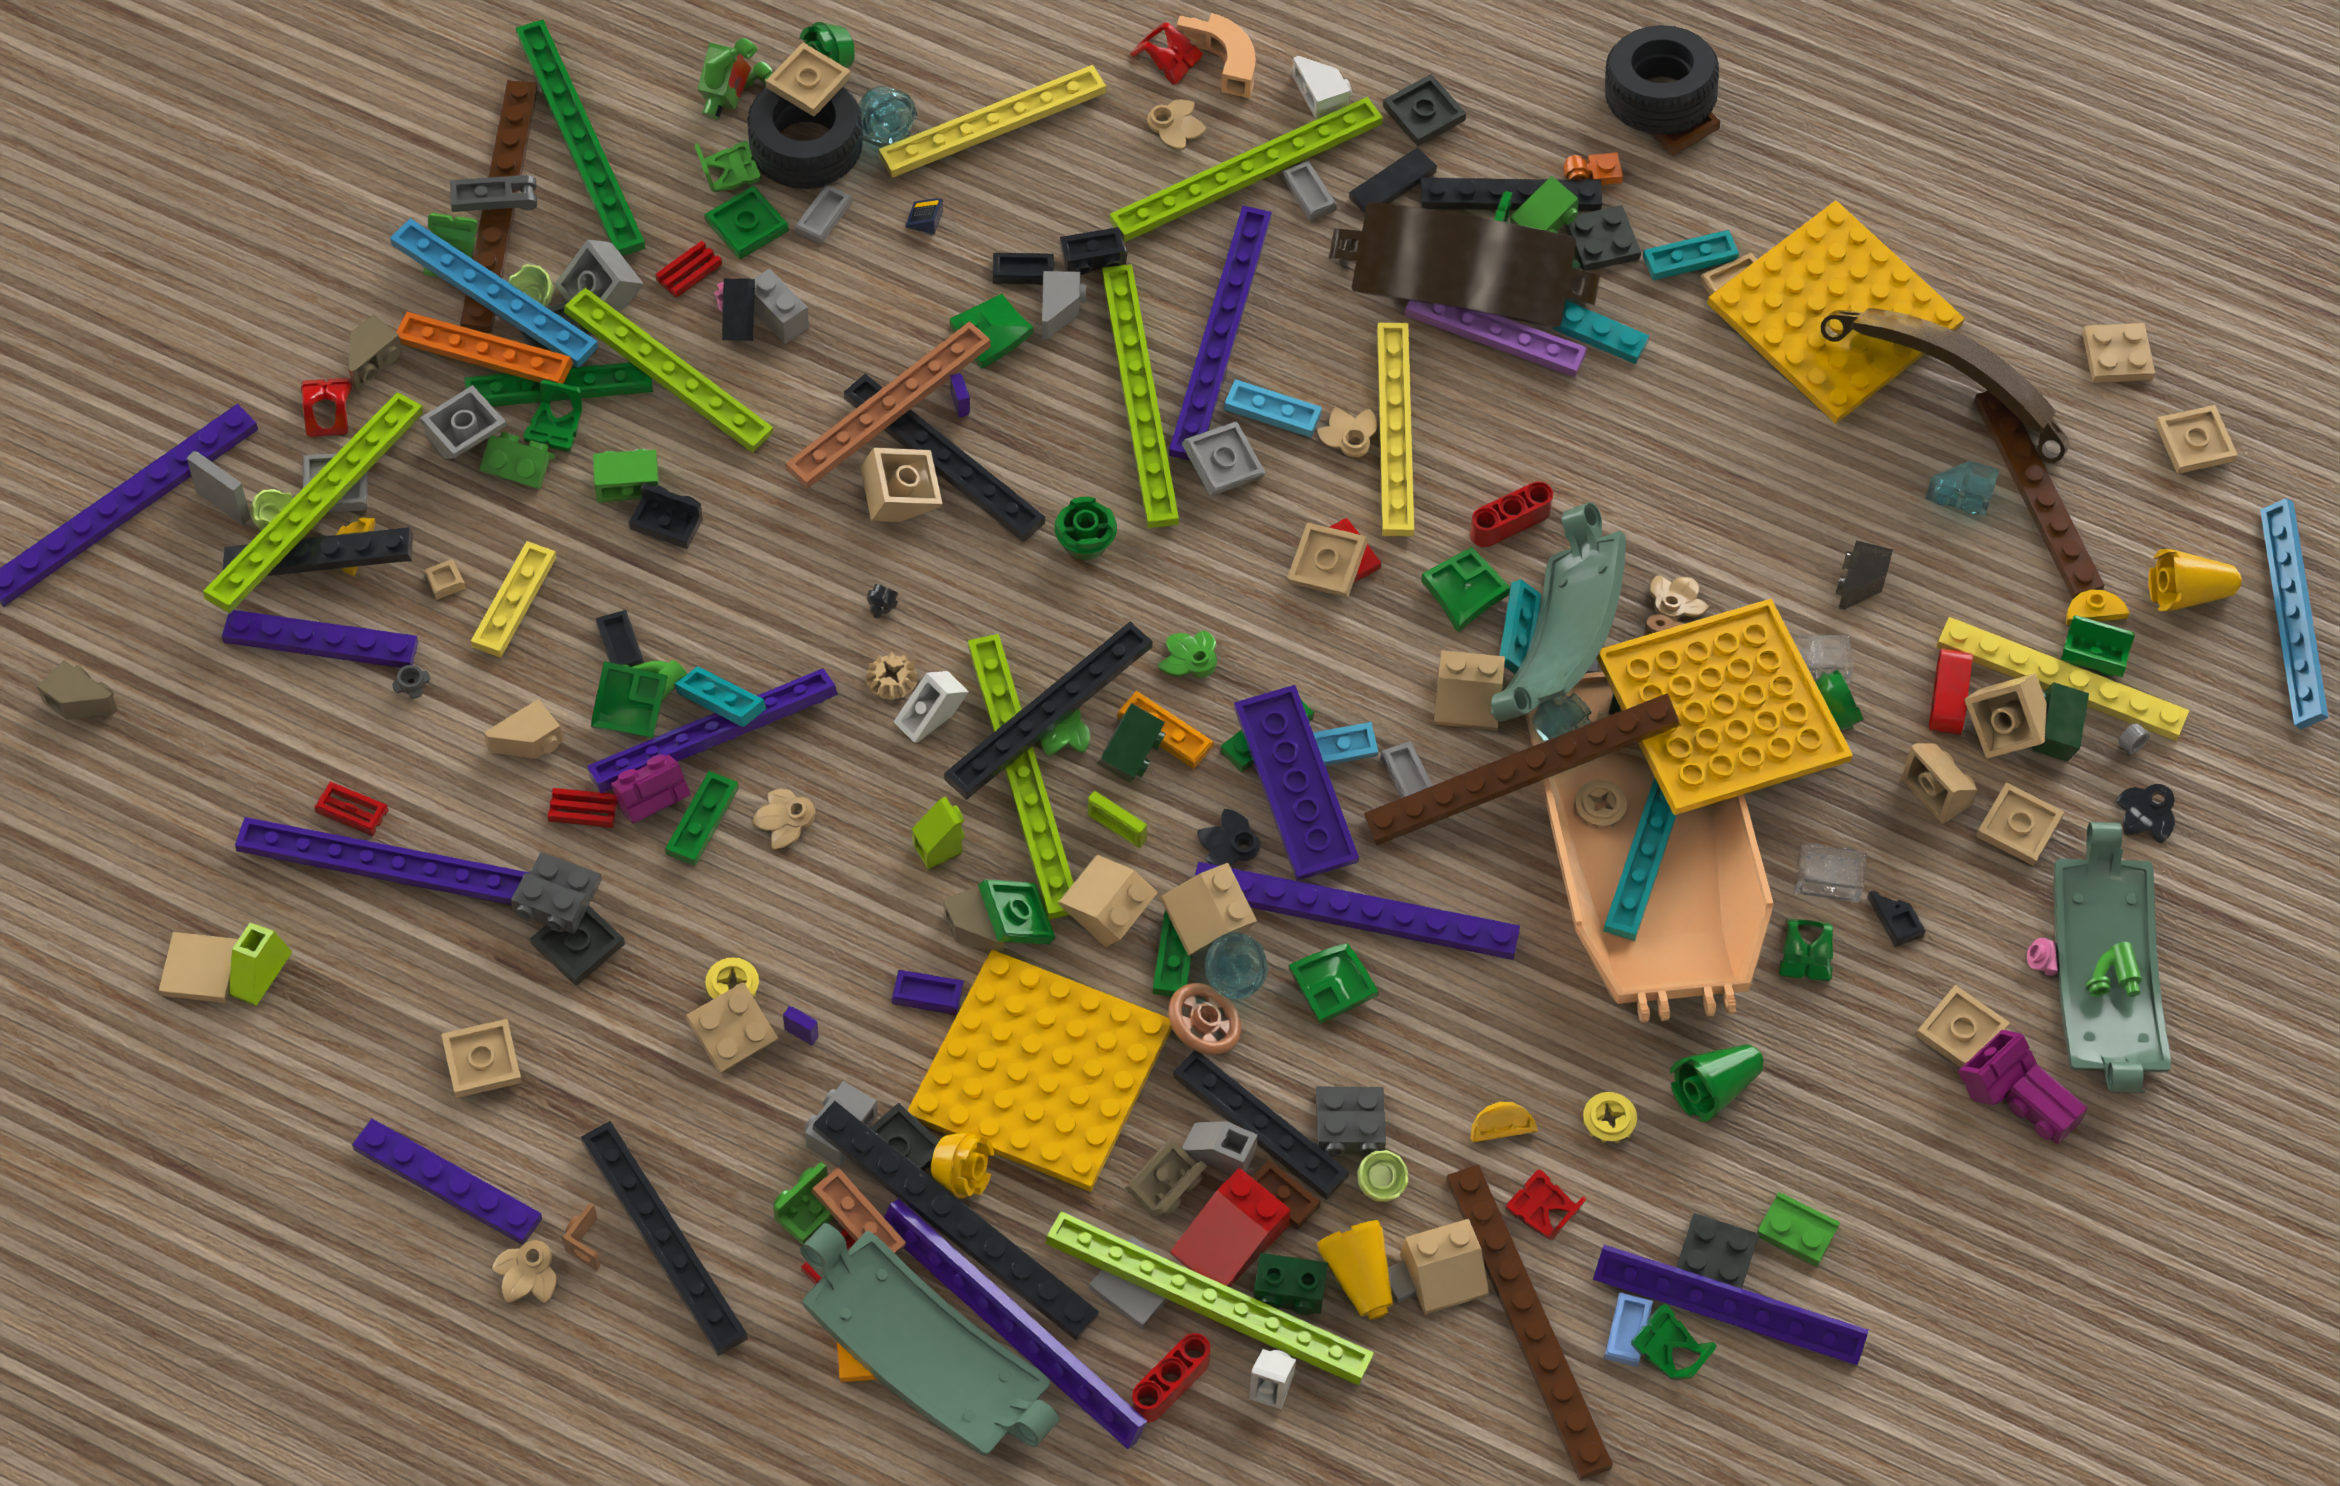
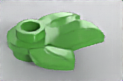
M1203 630L1196 634L1194 638L1185 633H1176L1167 638L1166 644L1171 655L1158 664V668L1162 672L1175 677L1192 673L1195 677L1205 678L1215 671L1217 665V657L1214 652L1216 641L1209 632Z
M1078 708L1041 739V745L1047 756L1057 753L1067 744L1076 751L1084 753L1090 742V731L1081 721V712Z

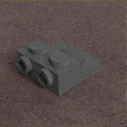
M540 852L529 874H524L511 899L513 911L517 916L526 921L536 920L546 924L554 931H566L574 934L602 881L601 874Z
M1316 1086L1317 1146L1332 1157L1341 1156L1344 1153L1359 1154L1366 1157L1372 1152L1384 1151L1386 1146L1384 1087Z

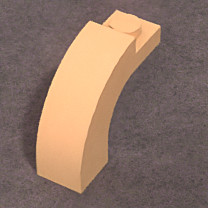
M1211 13L1209 22L1180 16L1177 30L1188 37L1192 45L1215 53L1224 62L1221 92L1250 98L1254 86L1256 57L1253 44L1248 35L1237 24L1217 14Z

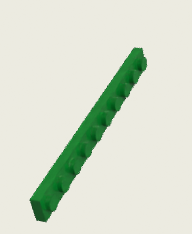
M544 19L516 27L517 38L609 242L615 246L622 256L646 249L642 234Z

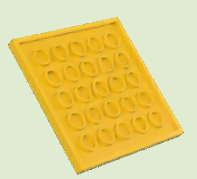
M1836 200L1711 294L1707 300V304L1835 424L1925 355V353L1893 342L1862 335L1855 330H1852L1845 338L1838 342L1829 341L1821 333L1820 326L1825 317L1836 310L1865 312L1868 308H1876L1918 317L1953 331L1962 326L1965 320L1957 310ZM1831 319V330L1835 333H1842V323L1839 320Z
M1772 598L1601 648L1596 657L1622 711L1666 693L1670 697L1681 726L1640 741L1638 744L1674 815L1851 762L1853 754Z
M991 949L907 1111L923 1126L946 1135L975 1131L981 1137L988 1138L991 1141L994 1154L1091 1192L1172 1030V1026L1168 1017Z

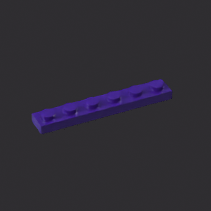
M238 610L228 613L222 633L223 643L398 668L413 665L419 643L416 635Z
M372 1118L352 1144L353 1150L521 1245L526 1243L543 1219L542 1214Z

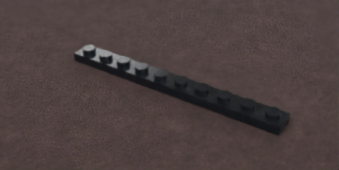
M834 1101L815 1121L812 1130L1074 1340H1077L1098 1316L1099 1311L838 1102Z

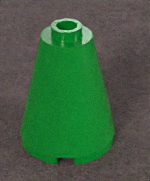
M1743 1044L1681 1058L1674 1062L1670 1068V1074L1674 1072L1675 1081L1670 1083L1672 1092L1686 1114L1689 1116L1697 1115L1700 1117L1698 1120L1700 1122L1709 1121L1717 1116L1762 1073L1763 1056L1757 1048L1749 1044Z

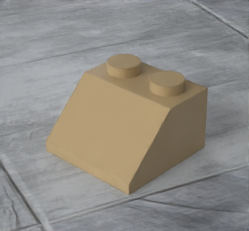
M873 448L860 466L871 521L902 522L940 508L942 505L931 450Z
M1441 650L1433 724L1497 731L1499 721L1494 719V716L1491 714V700L1494 694L1502 691L1505 657Z
M2036 673L1981 688L1964 699L1986 759L2045 742L2047 703Z
M1916 743L1911 746L1901 779L1942 825L1973 805L1978 789L1971 777L1959 770L1949 753L1942 751L1936 743Z
M1096 855L1059 900L1058 904L1104 947H1107L1121 940L1158 892L1135 870Z
M1228 863L1202 872L1160 897L1188 956L1242 936L1257 922Z
M1469 1219L1405 1237L1400 1257L1402 1261H1405L1424 1315L1488 1296L1489 1291L1482 1250Z

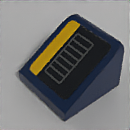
M935 198L914 201L906 222V228L935 234L943 213V199Z

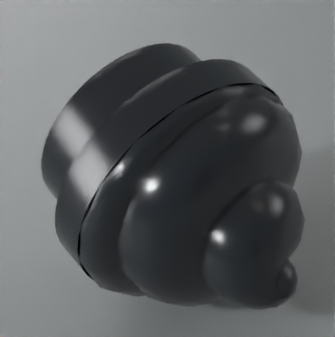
M878 584L874 585L873 590L868 591L867 601L874 618H879L882 614H887L891 609L897 607L898 601L896 598L898 592Z

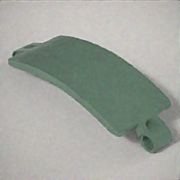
M1585 503L1566 510L1562 514V525L1566 531L1564 533L1571 548L1556 553L1549 558L1546 566L1540 612L1530 647L1506 689L1494 694L1491 700V714L1499 722L1530 713L1542 702L1567 694L1589 670L1609 634L1621 591L1625 564L1626 536L1621 531H1617L1602 537V517L1600 510L1594 503Z
M2089 822L2086 837V859H2057L2054 864V922L2058 964L2057 977L2069 1065L2072 1070L2104 1071L2109 1092L2144 1093L2145 1090H2142L2143 1072H2169L2171 1068V1056L2158 971L2153 864L2150 861L2122 860L2121 823ZM2117 943H2131L2142 978L2141 983L2138 984L2140 994L2135 997H2128L2126 989L2119 986L2114 966H2110L2105 975L2111 982L2109 986L2110 991L2103 996H2091L2090 992L2086 990L2085 984L2092 979L2100 957Z
M823 1223L800 1248L803 1258L822 1278L803 1298L802 1304L804 1308L848 1353L879 1381L955 1439L977 1453L986 1456L1007 1433L1027 1445L1036 1447L1059 1422V1417L1055 1410L1044 1401L1038 1400L1049 1387V1378L999 1344L956 1311L872 1232L866 1231L847 1250L846 1241L841 1233L833 1226Z

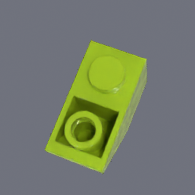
M946 796L939 799L912 828V845L927 869L962 854V840L965 839L961 824L964 823V818L958 806L952 807Z
M250 922L232 948L229 994L233 998L257 1006L292 954V950L275 931Z

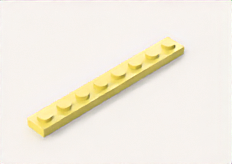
M1091 65L878 149L879 158L891 178L1103 95L1106 93V85L1095 67Z
M1378 323L1377 350L1382 536L1413 537L1414 505L1408 323Z
M1951 617L1948 618L1936 648L1938 649L1943 648L1973 654L1972 662L2015 679L2036 673L2043 690H2046L2053 682L2087 692L2089 693L2087 707L2130 724H2140L2144 729L2176 742L2189 713L2188 709Z

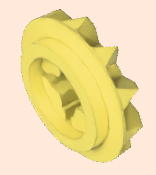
M726 958L718 961L709 969L706 976V989L709 997L715 999L729 990L728 985L724 983H729L732 973H734L737 983L744 982L752 996H756L759 977L754 966L748 961L741 958Z
M1614 1092L1600 1093L1592 1097L1584 1108V1126L1589 1130L1590 1136H1596L1601 1139L1602 1143L1606 1141L1618 1143L1621 1139L1630 1137L1636 1127L1637 1112L1631 1101L1623 1095ZM1606 1108L1612 1117H1618L1615 1119L1614 1128L1609 1125L1608 1121H1602Z

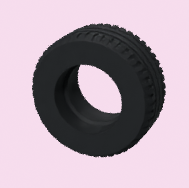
M1665 25L1641 28L1624 36L1613 46L1608 54L1605 71L1606 102L1612 113L1619 120L1637 131L1648 134L1679 133L1702 122L1716 105L1719 82L1718 58L1712 47L1704 39L1687 29ZM1664 76L1677 79L1678 81L1654 83L1645 79Z
M844 86L815 116L810 115L767 88H764L756 96L750 106L747 125L751 154L761 172L779 184L800 189L819 188L826 184H831L846 175L860 157L863 146L861 111L856 99ZM799 122H815L830 129L820 138L809 141L793 140L781 134L785 128Z

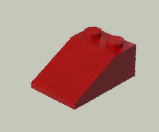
M1239 1167L1210 1198L1171 1249L1170 1254L1188 1269L1231 1287L1259 1258L1260 1252L1264 1253L1289 1227L1291 1209Z

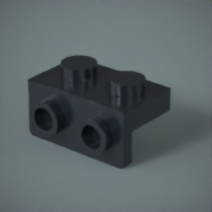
M1119 227L1060 237V247L1066 272H1080V275H1085L1092 270L1102 269L1103 267L1126 265L1128 252L1126 246L1123 245Z
M644 483L641 488L642 499L629 521L630 529L688 549L703 520L701 503L690 496H680L669 492L662 486H651Z

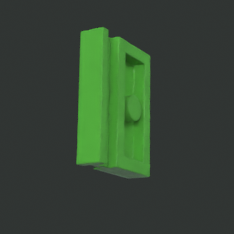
M1778 1192L1757 1233L1759 1234L1758 1238L1818 1267L1840 1222Z

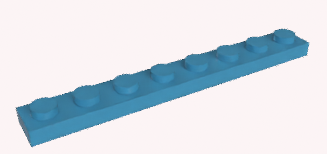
M411 218L390 237L392 246L551 351L570 356L573 365L577 368L598 349L597 340Z
M2285 498L2260 509L2293 722L2296 727L2303 729L2329 717L2294 502Z

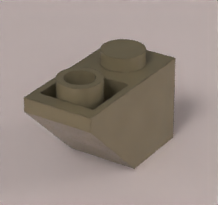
M374 314L350 333L349 373L352 386L355 389L373 380L380 370L386 365L394 363L402 353L399 335Z
M65 660L37 686L43 703L67 720L111 715L117 711L113 698L114 692L109 686L103 682L96 683L81 666L76 665L73 667Z
M979 887L943 899L944 916L956 942L987 954L990 953L991 949L1005 954V942H998Z

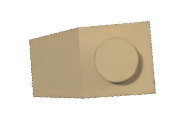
M539 699L484 732L487 749L491 753L536 759L544 753H551L563 742L560 725Z

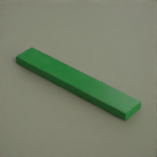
M631 362L579 368L573 367L563 383L578 387L581 391V399L653 392L652 378ZM510 374L464 377L465 389L473 385L492 407L541 402L539 382ZM558 390L553 391L552 401L570 400L566 393Z

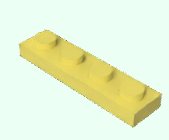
M526 541L471 639L472 648L499 658L502 657L555 562V551Z

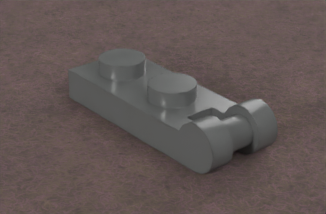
M530 175L450 180L452 212L519 207L523 210H533L537 207V196L534 194L537 188L536 178ZM519 190L522 193H513V191Z

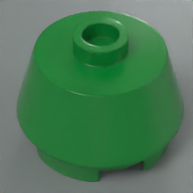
M816 22L802 30L799 40H804L805 44L847 69L852 66L855 58L854 43L850 33L844 27Z
M1078 497L1070 500V504L1059 512L1055 520L1054 531L1058 541L1071 556L1080 560H1091L1102 555L1113 542L1117 534V521L1112 510L1097 503L1096 498Z
M1838 669L1829 674L1824 672L1815 681L1840 731L1854 729L1853 725L1864 720L1859 707H1856L1857 705L1847 683Z

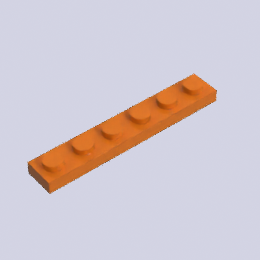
M406 312L396 331L402 345L539 383L542 380H548L563 384L573 365L571 357L411 312Z

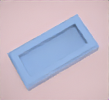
M1619 1293L1604 1359L1638 1367L1641 1354L1633 1348L1631 1341L1643 1326H1648L1647 1323L1653 1304L1652 1300Z

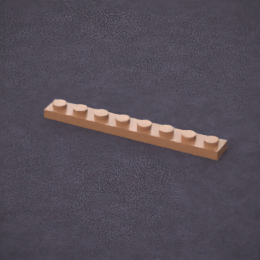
M969 321L786 462V470L808 489L949 380L950 375L958 373L990 348L991 340Z

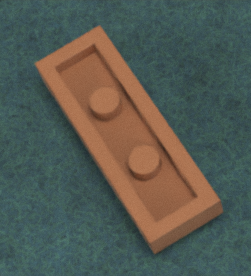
M839 1167L812 1188V1194L855 1242L866 1231H870L881 1239L895 1254L905 1247L906 1242Z

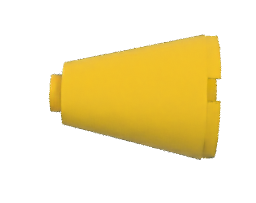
M2160 549L2153 557V559H2158L2155 568H2150L2148 574L2150 598L2153 603L2159 604L2160 607L2157 608L2159 611L2167 612L2232 597L2240 589L2242 583L2241 575L2235 566L2174 549Z
M1379 1220L1367 1221L1351 1226L1352 1230L1344 1233L1340 1231L1335 1232L1317 1242L1319 1254L1325 1262H1328V1267L1360 1316H1368L1369 1320H1375L1389 1314L1387 1308L1393 1305L1383 1228Z

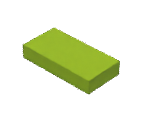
M1094 790L1088 798V816L1137 848H1141L1147 840V824Z

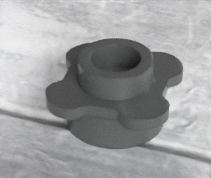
M415 665L403 666L397 674V681H394L392 684L393 690L396 693L404 692L410 694L411 698H419L423 694L422 689L425 683L430 681V675L427 671H422Z

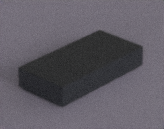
M993 253V284H1043V272L1054 271V254Z
M724 278L722 340L753 341L755 279Z
M626 610L595 618L610 663L628 665L629 667L644 663Z

